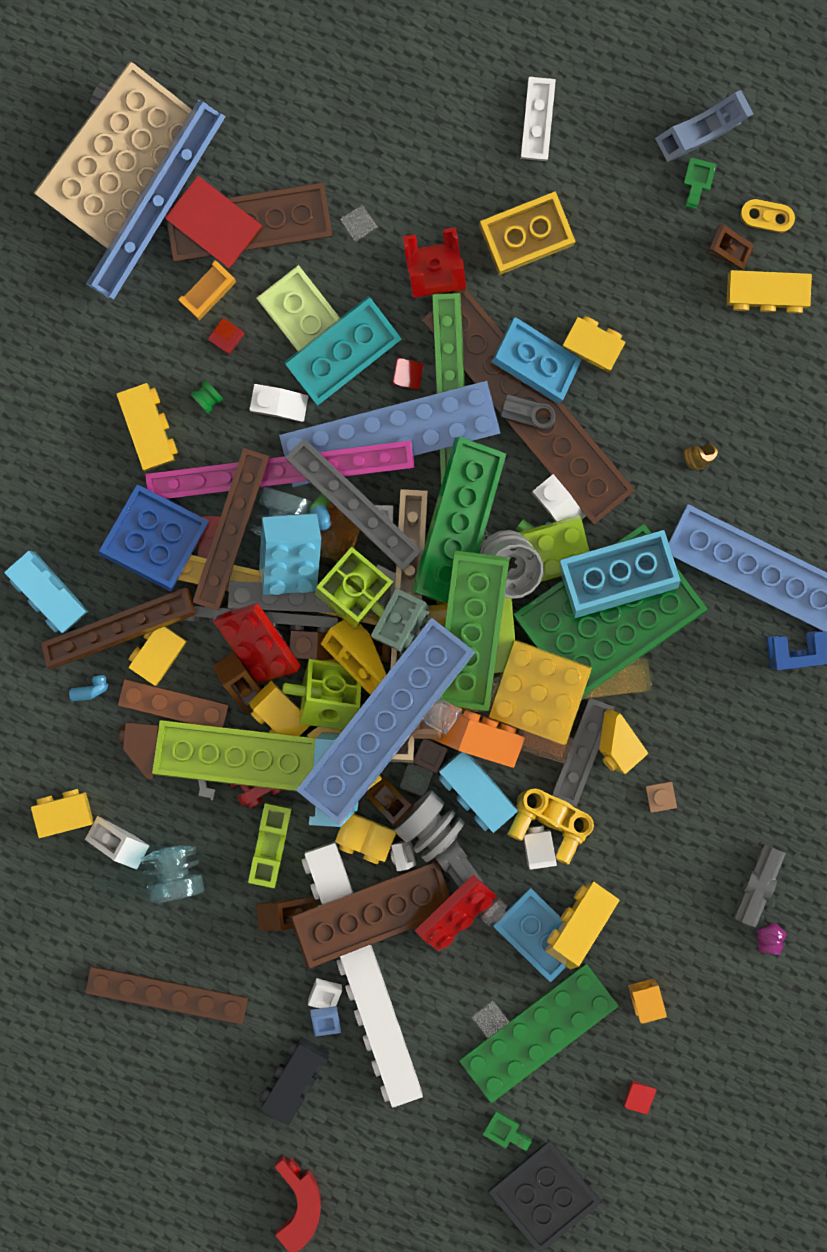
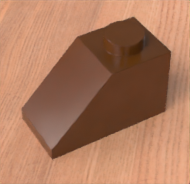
M291 631L290 650L295 658L335 659L321 645L327 632Z
M233 651L212 665V668L224 688L244 713L248 715L253 712L249 702L261 691V688Z
M126 722L125 727L120 729L119 743H124L123 750L147 779H154L155 775L152 774L159 724Z
M314 896L257 903L259 930L282 931L291 929L293 927L289 917L318 906V901L315 900Z

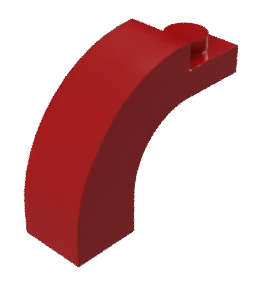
M283 1155L275 1162V1168L294 1190L298 1206L294 1215L276 1230L275 1236L288 1252H298L308 1243L317 1228L321 1210V1196L317 1181L312 1172L308 1169L300 1175L301 1169L292 1158L287 1160Z

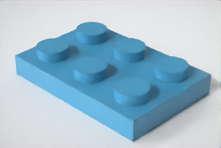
M514 317L510 321L491 362L559 404L563 401L582 359Z
M530 887L493 924V927L550 982L566 967L545 952L549 945L546 942L549 935L554 929L558 930L563 923L560 920L561 917Z

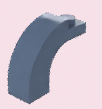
M740 90L698 116L671 127L655 139L667 162L727 133L753 115V112Z

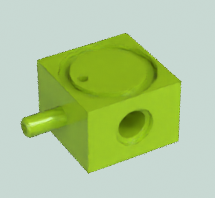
M351 547L316 587L315 595L356 629L371 611L381 617L385 607L379 601L390 590L393 581Z
M309 659L302 685L283 684V694L301 696L300 724L344 730L360 709L361 685L340 663Z

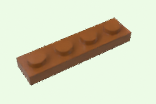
M124 679L118 706L190 724L222 728L224 727L229 707L227 704Z

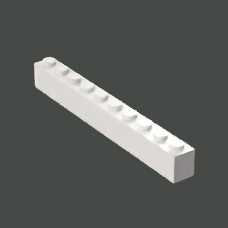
M335 841L305 851L306 858L302 859L306 874H312L314 883L310 886L315 900L320 898L321 903L324 904L353 893ZM372 945L340 956L341 959L337 960V965L341 975H347L349 985L345 987L350 1001H356L358 1010L354 1011L358 1025H364L367 1035L363 1036L367 1051L372 1050L376 1060L371 1062L376 1077L380 1075L382 1077L384 1086H381L380 1089L384 1101H390L393 1108L422 1098V1090Z

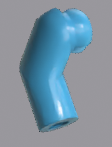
M93 676V686L71 688L69 691L71 701L91 700L105 692L108 688L106 676Z

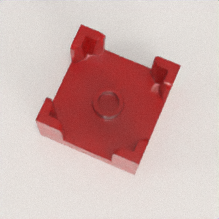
M456 227L444 229V244L418 248L416 235L403 236L405 258L413 298L466 289L463 260L460 257Z

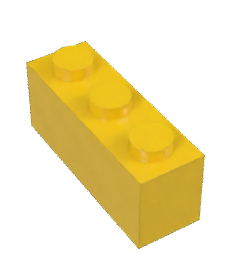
M731 270L728 273L727 306H733L735 311H749V307H760L761 312H776V308H787V313H803V309L810 307L812 274Z
M145 383L117 393L143 470L148 471L176 461L174 455L178 451L173 438L168 440L165 429L169 428L164 413L159 414L156 404L160 403L156 388L150 389L149 384Z
M595 882L586 886L582 885L574 896L576 902L573 907H568L560 918L563 923L558 930L554 929L546 941L549 945L545 952L569 969L580 966L620 901Z

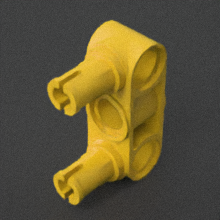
M530 789L519 794L516 806L518 812H516L517 815L507 835L522 841L531 820L537 819L545 826L563 833L564 839L555 858L557 861L569 865L578 844L581 845L585 841L586 836L592 832L594 824L588 814L574 808L566 801L551 796L539 789ZM530 794L534 795L537 800L535 808H530L527 804V797ZM577 818L583 822V829L580 833L574 828V821Z

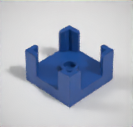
M827 631L807 632L808 654L806 649L790 651L791 656H789L787 637H766L770 669L783 670L827 664Z

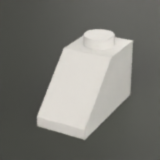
M254 384L250 412L304 422L308 395Z
M554 474L531 492L555 522L580 515L581 519L586 517L573 497Z
M97 816L85 838L86 841L112 860L134 869L138 868L149 848V845L138 837Z
M544 825L528 827V832L525 833L523 838L529 869L557 866L551 831L549 829L544 830Z

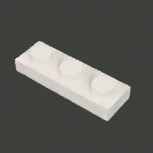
M528 78L521 159L548 161L556 79Z

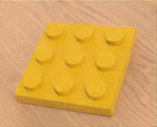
M516 640L508 658L489 717L565 745L592 668Z

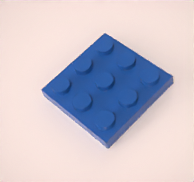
M137 484L100 548L99 555L171 592L206 530L209 521Z

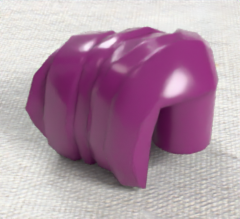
M774 923L768 924L765 928H759L757 932L759 940L758 952L781 955L784 946L783 941L787 935L786 931Z

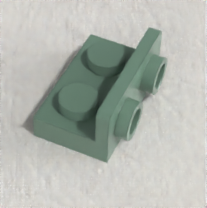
M396 588L371 637L396 649L403 655L417 637L416 634L420 627L427 623L430 616V607L424 601Z

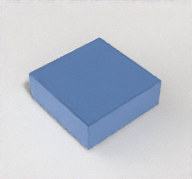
M337 1006L310 1010L315 1037L341 1033Z

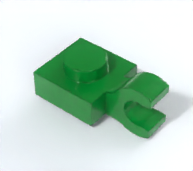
M690 157L683 186L691 187L685 207L696 209L699 204L701 191H710L716 164Z
M497 1110L483 1132L485 1137L504 1148H507L509 1142H512L527 1151L532 1142L531 1138L516 1131L519 1123Z

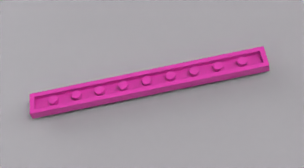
M411 441L319 452L343 476L415 468ZM286 456L270 458L260 487L308 480L285 459ZM239 462L145 474L147 489L165 499L229 491Z

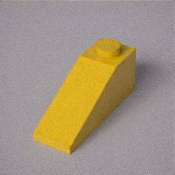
M345 620L330 628L321 645L371 695L385 678L386 672L370 634L361 624L355 629Z

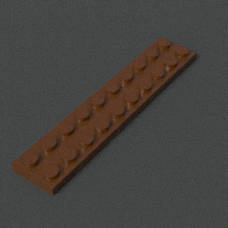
M467 289L456 290L452 294L461 293L464 372L474 384L484 381L488 382L493 405L500 415H502L507 394L540 404H548L554 409L555 423L546 430H540L534 426L504 419L551 475L554 474L573 497L589 521L595 525L635 491L634 488L561 402L557 404L491 362L504 333ZM432 310L421 321L434 335ZM540 410L536 414V420L541 424L548 423L551 419V414L547 410Z

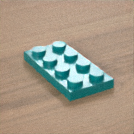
M367 296L287 359L284 364L318 406L398 343L401 338L372 299Z

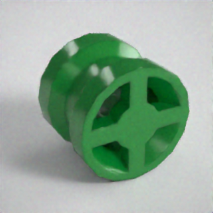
M207 380L202 383V387L198 391H193L190 394L208 414L216 403H221L224 400Z

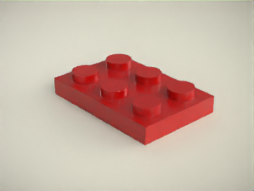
M258 603L220 614L213 621L257 684L295 673L300 668V663Z
M472 875L415 932L424 941L440 951L442 948L448 947L461 930L467 929L481 911L487 910L491 906L493 899L497 896L475 875Z

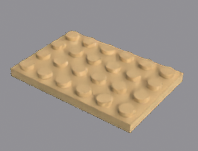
M129 62L36 188L34 194L108 249L192 109L134 63Z

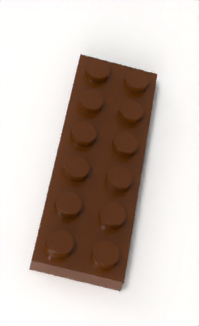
M324 183L228 198L262 225L260 231L244 251L333 237ZM173 207L169 208L168 212L166 213V216L169 214ZM167 221L174 263L212 257L211 254Z
M434 861L292 915L289 918L306 967L312 968L420 926L450 895L439 863Z

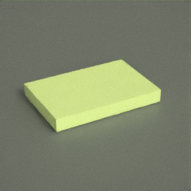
M299 265L257 297V300L297 351L340 318Z

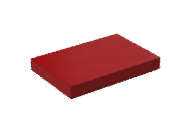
M197 176L165 217L168 222L229 269L262 228L260 223L199 176Z

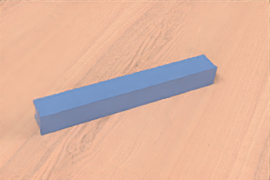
M200 100L197 101L86 284L107 298L114 299L226 116L218 113L209 107L208 104Z

